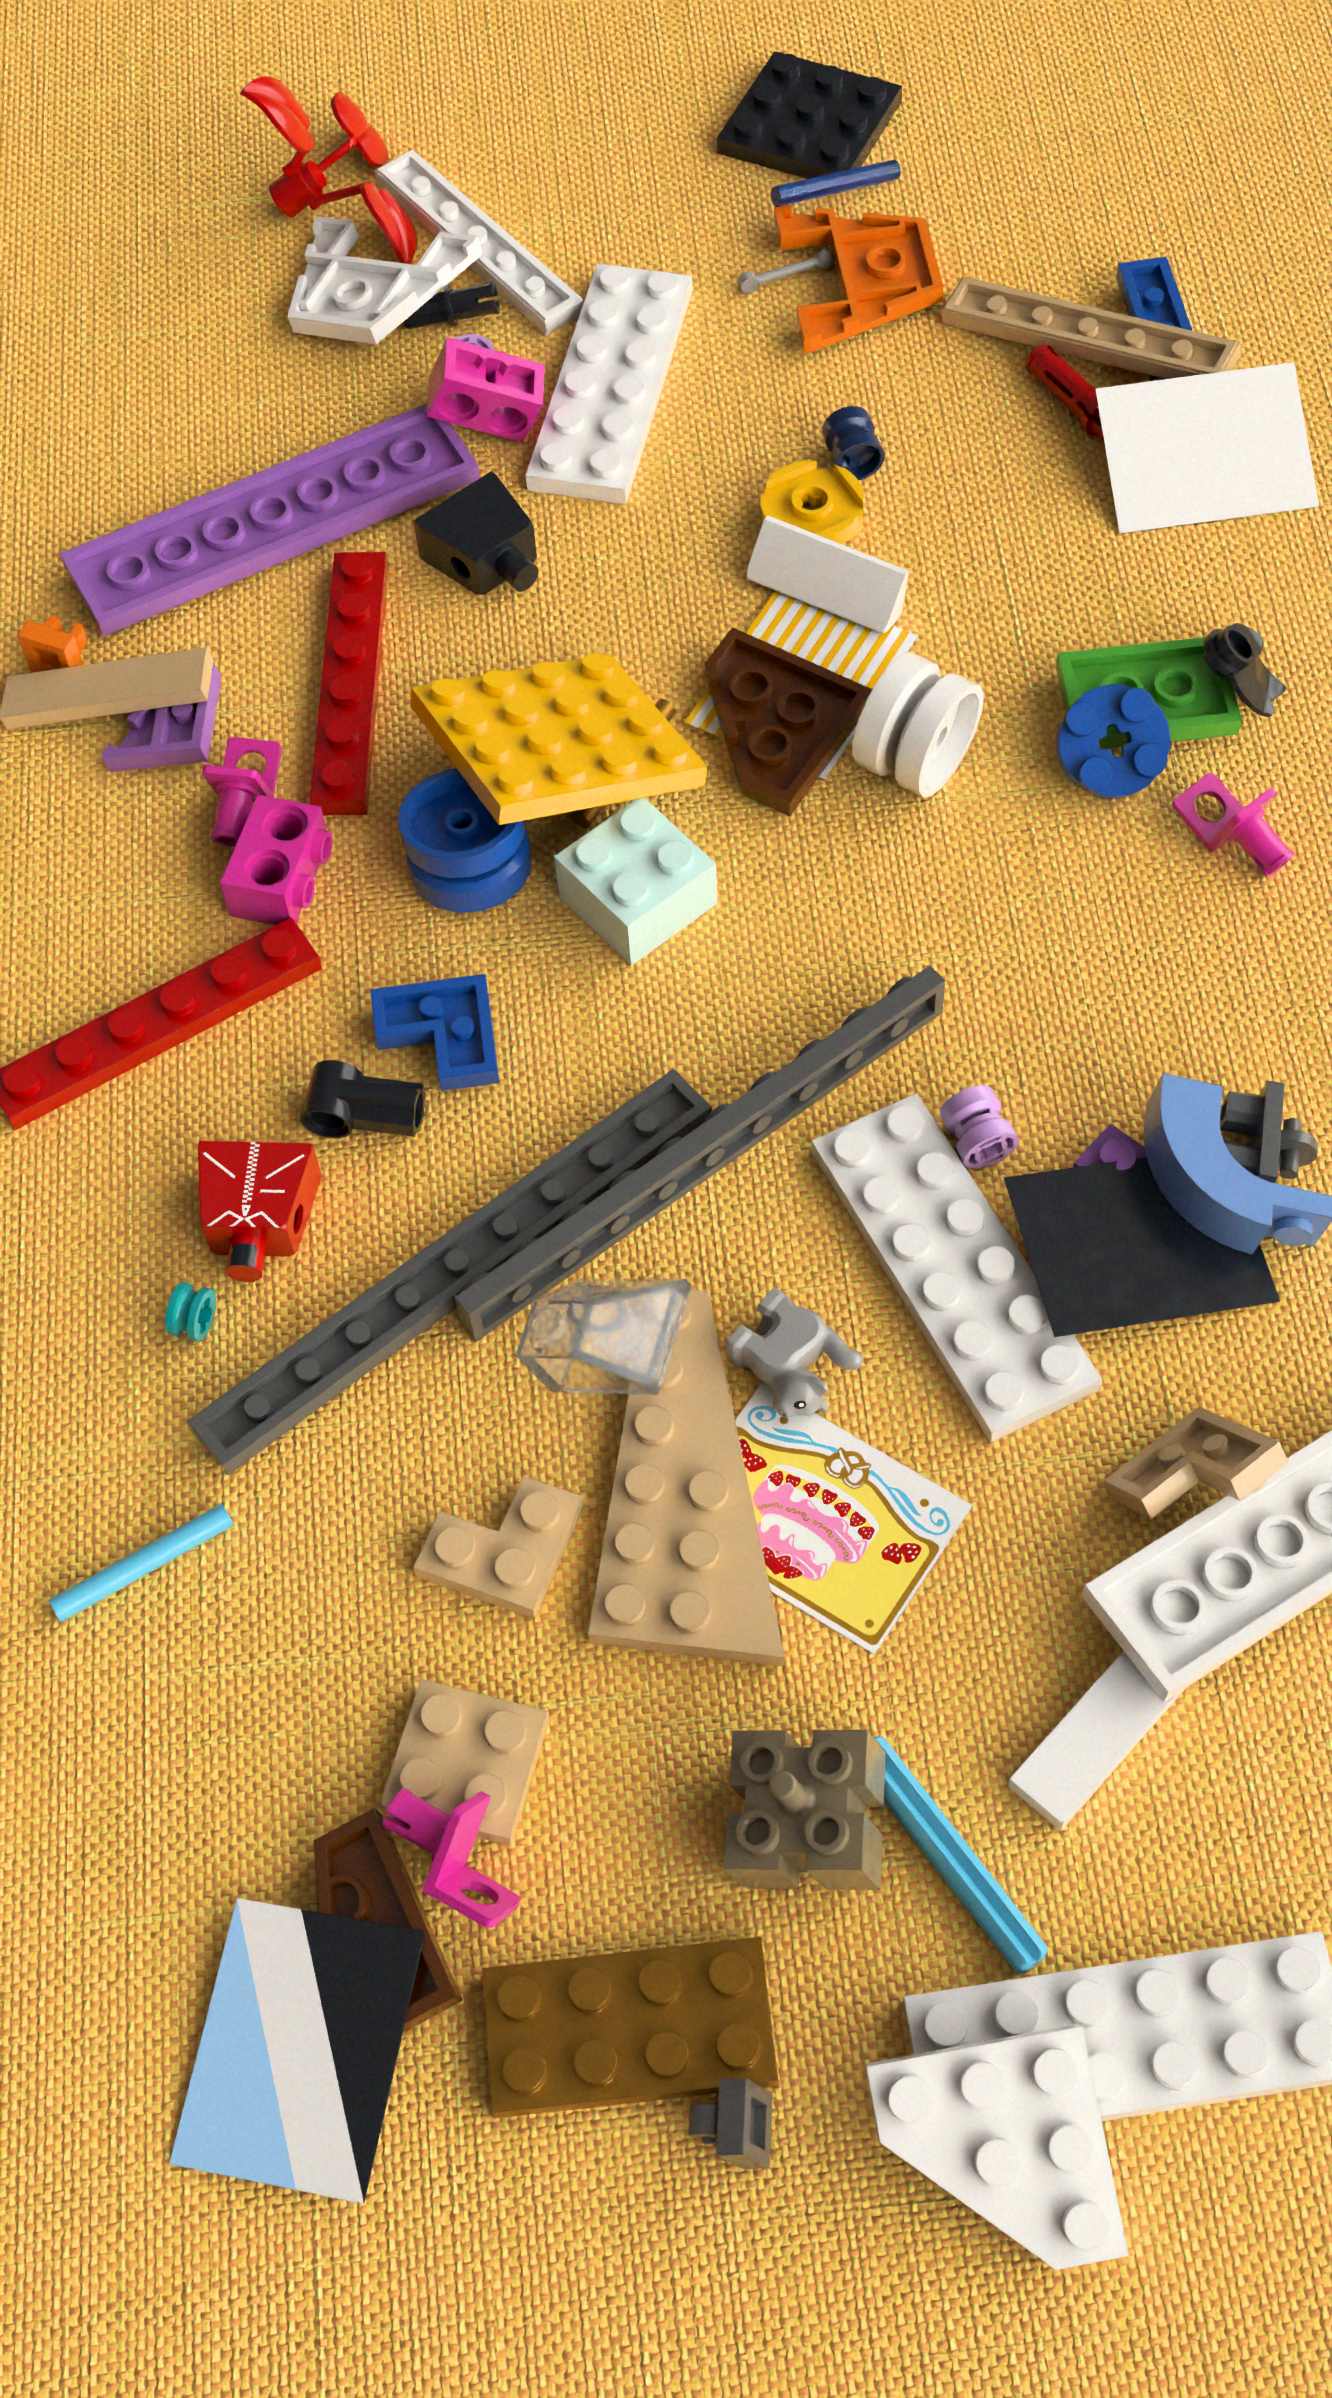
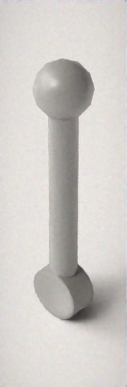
M821 250L814 258L755 275L753 272L748 271L739 276L737 283L743 293L750 294L757 289L758 285L816 267L829 269L834 264V255L829 250Z

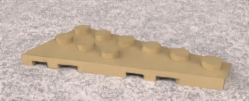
M647 1285L588 1631L590 1644L786 1666L708 1291Z

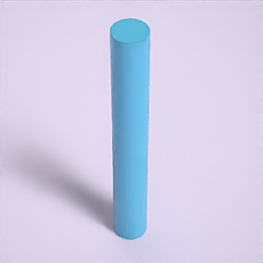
M221 1503L49 1599V1603L59 1621L63 1622L231 1528L234 1524Z

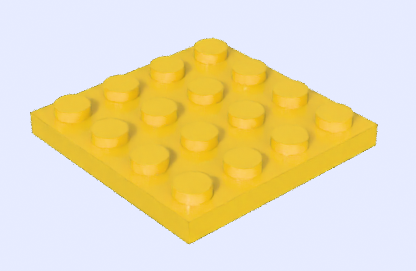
M593 653L584 656L582 659L558 663L540 662L533 667L510 671L491 670L480 676L457 680L445 678L436 680L432 684L411 687L410 707L499 825L705 786L706 764L611 654Z

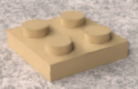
M420 1679L379 1804L382 1813L390 1815L386 1812L388 1806L397 1793L405 1788L410 1790L413 1795L449 1815L457 1806L483 1791L490 1795L491 1798L476 1837L512 1847L550 1721L548 1710Z

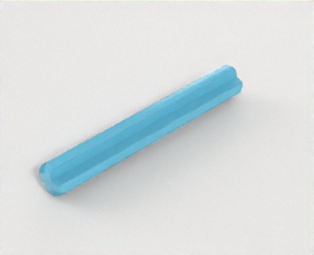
M881 1736L874 1737L886 1752L885 1804L1014 1971L1023 1974L1033 1969L1045 1958L1048 1951L1047 1945L886 1739Z

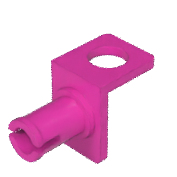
M231 737L227 741L223 767L203 766L202 775L219 797L214 827L210 836L213 842L228 847H235L251 811L252 802L255 801L257 794L274 798L282 747L278 742ZM248 753H258L265 758L266 768L260 776L255 770L236 768L238 760Z
M1208 773L1172 802L1173 809L1211 853L1227 840L1229 842L1236 840L1263 871V875L1266 878L1277 872L1296 855L1292 850L1290 851L1262 818L1266 813L1263 809L1277 795L1272 787L1243 808L1214 773ZM1201 795L1215 797L1223 807L1222 819L1217 822H1208L1200 818L1194 806L1196 797Z
M402 1789L393 1798L386 1811L395 1817H384L383 1828L389 1832L393 1831L432 1854L433 1863L422 1891L486 1928H493L514 1912L521 1900L519 1895L466 1865L491 1796L480 1791L457 1806L449 1815L413 1795L410 1790ZM461 1890L478 1891L488 1896L494 1904L477 1903L467 1898Z

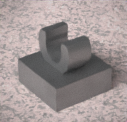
M747 2078L720 2079L718 2105H690L688 2136L702 2137V2143L717 2145V2156L742 2169H770L773 2094Z

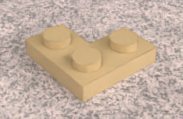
M1198 1407L1111 1474L1104 1482L1114 1501L1149 1519H1153L1159 1513L1173 1507L1179 1497L1198 1482H1202L1240 1501L1249 1493L1260 1489L1270 1476L1288 1463V1460L1279 1441L1202 1407Z
M523 1476L499 1531L439 1511L414 1564L415 1575L423 1580L536 1619L584 1508L583 1496Z

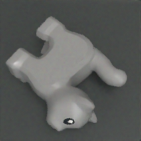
M772 1288L758 1304L757 1311L764 1316L756 1332L763 1336L754 1333L744 1325H740L726 1341V1355L729 1358V1362L736 1367H747L760 1382L772 1388L774 1395L773 1409L780 1416L788 1419L794 1415L810 1416L815 1411L827 1413L829 1408L824 1396L828 1386L813 1372L805 1369L813 1364L823 1353H826L834 1364L841 1369L856 1371L861 1367L863 1357L859 1352L847 1347L844 1340L834 1330L825 1325L818 1314L793 1304L791 1299L776 1288Z

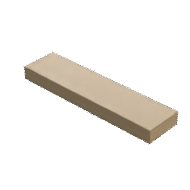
M203 647L7 676L0 710V720L8 730L208 701L214 659L208 648Z

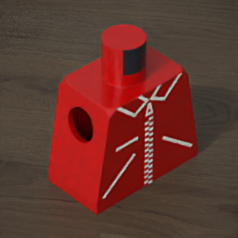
M199 1141L200 1221L210 1251L217 1255H228L225 1273L231 1279L240 1282L258 1281L262 1278L265 1256L290 1257L298 1251L322 1174L313 1144Z

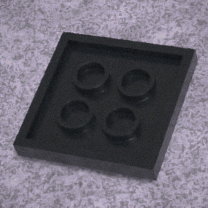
M774 51L717 136V154L847 190L901 104L902 86L883 81L880 78L868 77L840 69L836 66L824 65L798 58L792 54Z

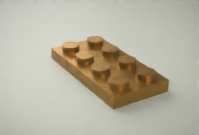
M762 1937L482 1968L491 2109L494 2119L719 2093L720 2079L747 2078L762 2088L779 2087Z

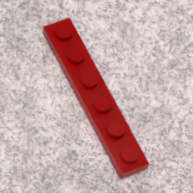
M386 552L334 553L309 801L310 805L321 807L323 816L368 814L389 570Z
M291 917L0 1068V1106L14 1130H17L322 969L319 956Z

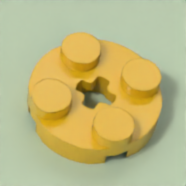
M812 460L788 464L775 471L766 482V491L760 500L761 523H763L764 518L768 515L837 543L844 544L858 536L862 531L863 488L850 471L833 464V471L817 468V461ZM810 502L814 507H822L816 510H808L803 508V504Z

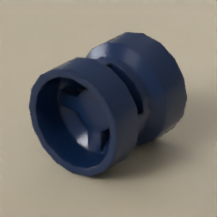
M848 406L833 412L822 426V436L827 448L831 452L832 463L844 467L858 480L865 479L880 469L884 462V451L878 437L874 435L875 427L868 411L862 407Z

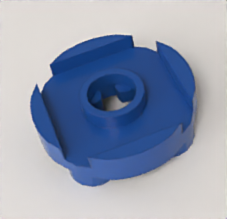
M1119 684L1100 686L1080 696L1065 713L1056 734V754L1065 776L1075 785L1078 784L1085 791L1093 793L1091 795L1102 799L1125 798L1147 787L1165 769L1171 744L1167 719L1161 708L1154 702L1152 696L1146 690ZM1106 727H1115L1118 734H1125L1127 744L1121 747L1122 756L1113 757L1110 749L1101 750L1099 740L1107 735Z

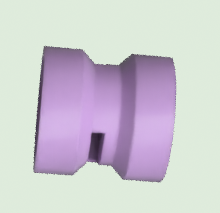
M979 1085L964 1089L949 1098L940 1109L939 1116L949 1134L957 1136L956 1150L963 1164L970 1169L986 1168L1002 1161L1015 1150L1019 1142V1138L1008 1120L1002 1119L999 1115L1001 1103L990 1086Z

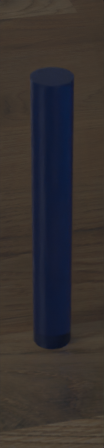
M894 159L775 186L771 189V200L775 207H780L897 180L901 175V168L898 161Z

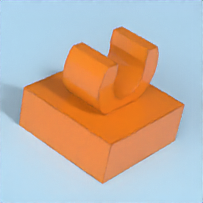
M50 616L43 625L27 620L17 637L30 671L39 672L84 665L80 654L87 644V636L83 624L77 622L73 629L66 633L63 632L59 616Z

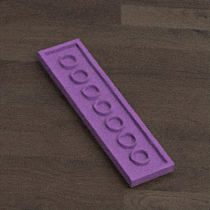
M424 404L59 554L67 574L104 637L469 485L480 478L479 466L451 424L427 417V404Z

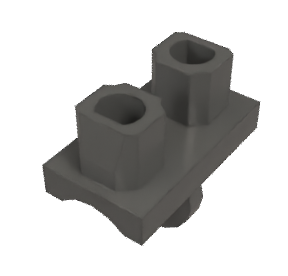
M1267 1080L1259 1095L1230 1091L1227 1093L1221 1105L1220 1130L1247 1135L1248 1145L1224 1141L1228 1151L1247 1171L1261 1179L1275 1183L1278 1178L1279 1166L1281 1177L1294 1179L1298 1176L1299 1167L1314 1162L1317 1159L1318 1142L1309 1133L1301 1131L1302 1123L1295 1118L1284 1120L1283 1130H1281L1285 1084Z

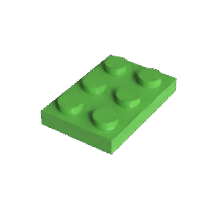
M1205 637L1057 654L1056 671L1066 712L1086 692L1104 685L1119 684L1146 690L1152 696L1154 702L1161 708L1167 719L1171 742L1238 735L1242 722L1235 692L1228 677H1221L1215 674L1206 663L1204 657ZM1106 727L1107 735L1099 740L1101 749L1122 747L1127 744L1125 734H1118L1115 727Z

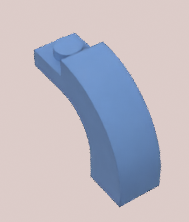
M1163 1073L1146 1103L1144 1145L1152 1175L1172 1207L1187 1222L1206 1236L1225 1246L1245 1253L1253 1254L1265 1236L1274 1237L1278 1242L1286 1245L1314 1246L1332 1222V1196L1269 1182L1247 1171L1233 1158L1222 1138L1220 1111L1223 1086Z

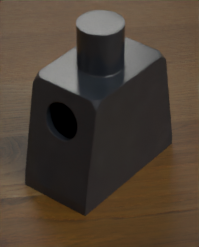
M492 471L413 520L419 557L476 595H485L505 581L516 591L522 592L529 589L538 577L539 570L534 564L537 552L532 522Z

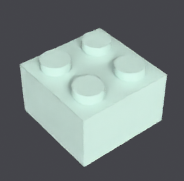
M646 798L635 799L554 856L559 897L630 966L718 904L716 863Z

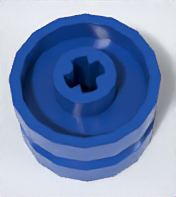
M457 768L448 769L424 779L408 792L399 807L398 828L403 847L407 852V864L411 880L418 894L436 908L456 913L484 911L506 902L522 889L531 873L532 860L529 837L525 830V820L499 825Z

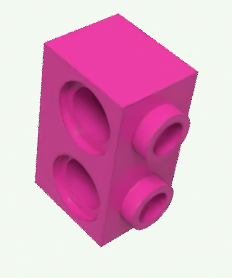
M447 337L429 375L426 416L523 443L543 406L545 364Z
M257 794L220 882L231 917L277 925L291 917L297 922L302 908H309L315 890L314 877L319 865L328 862L333 844L332 833L326 830L320 806Z

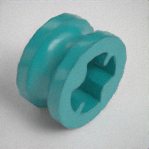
M183 1281L177 1284L169 1299L166 1310L165 1329L167 1334L179 1337L183 1332H187L189 1340L201 1342L208 1334L215 1315L216 1293L214 1289L202 1287L198 1292H195L193 1284Z

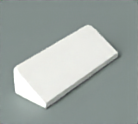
M767 515L763 520L748 565L746 578L875 631L885 633L902 615L909 570Z

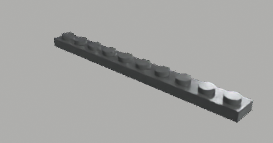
M928 966L912 978L907 976L900 979L890 988L884 998L868 1009L859 1008L847 1017L841 1028L825 1039H816L808 1043L799 1052L795 1060L778 1072L771 1071L762 1075L752 1085L748 1093L732 1104H722L716 1107L705 1118L702 1125L685 1137H675L666 1142L660 1148L656 1157L636 1171L628 1170L620 1174L611 1183L606 1192L589 1204H579L570 1209L563 1216L560 1223L540 1238H530L521 1243L514 1250L510 1259L490 1273L482 1272L471 1278L464 1285L461 1293L454 1297L461 1326L476 1343L943 1013L945 979L931 966Z
M672 1069L190 1418L187 1423L191 1432L228 1476L457 1307L454 1297L461 1293L462 1288L471 1278L482 1272L490 1273L510 1259L514 1250L521 1243L530 1238H540L556 1227L570 1209L579 1204H589L606 1192L611 1183L620 1174L628 1170L636 1171L656 1157V1154L666 1142L675 1137L683 1138L703 1124L705 1118L712 1111V1106Z

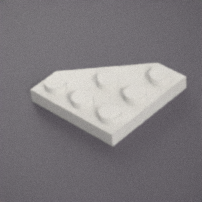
M1073 2024L864 2064L878 2140L896 2155L1055 2270L1129 2256L1083 2026Z

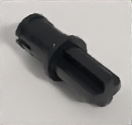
M491 281L487 284L454 290L450 285L444 286L443 292L435 294L403 323L409 329L450 322L451 326H457L458 320L491 314L498 315L500 314L499 301L479 302V299L498 296L495 282Z

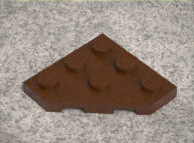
M733 627L705 662V679L742 795L790 817L856 727L867 698L873 689Z

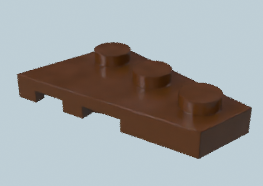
M373 1808L313 1841L319 1913L426 1931L403 2030L404 2033L463 2001L391 1833L383 1828L384 1817L382 1813Z

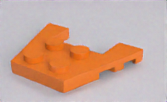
M774 205V223L780 250L831 245L843 292L844 301L797 306V325L804 353L819 350L943 301V282L925 218L864 212L862 220L836 218L834 209L816 208L815 215L792 213V205Z

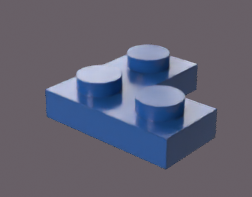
M486 974L370 989L375 1039L378 1050L435 1042L441 1091L500 1083Z

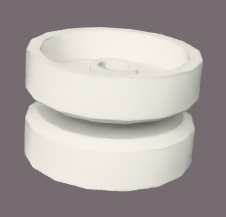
M903 653L884 671L867 698L858 719L853 738L852 756L855 762L880 776L890 775L895 771V779L900 786L921 797H931L953 775L973 739L983 710L984 693L981 685L958 674L948 673L941 678V672L936 663L915 653Z

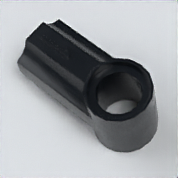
M324 1060L314 1065L300 1115V1122L310 1132L328 1138L346 1137L352 1132V1129L415 1137L416 1133L420 1132L424 1117V1085L414 1082L366 1077L360 1070L348 1063L337 1060Z

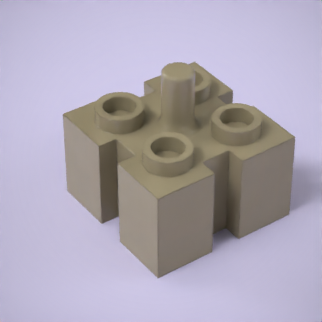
M786 1730L733 1731L729 1786L745 1801L744 1813H727L724 1870L745 1889H799L800 1872H809L826 1890H880L883 1834L867 1817V1807H884L886 1752L868 1730H813L812 1747H801Z

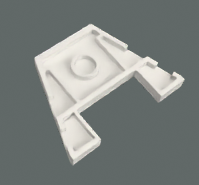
M317 216L312 226L315 235L314 242L307 244L304 255L307 261L305 274L298 276L287 318L293 333L376 345L481 256L483 252L478 237L439 232L418 264L396 263L346 256L359 238L354 221Z

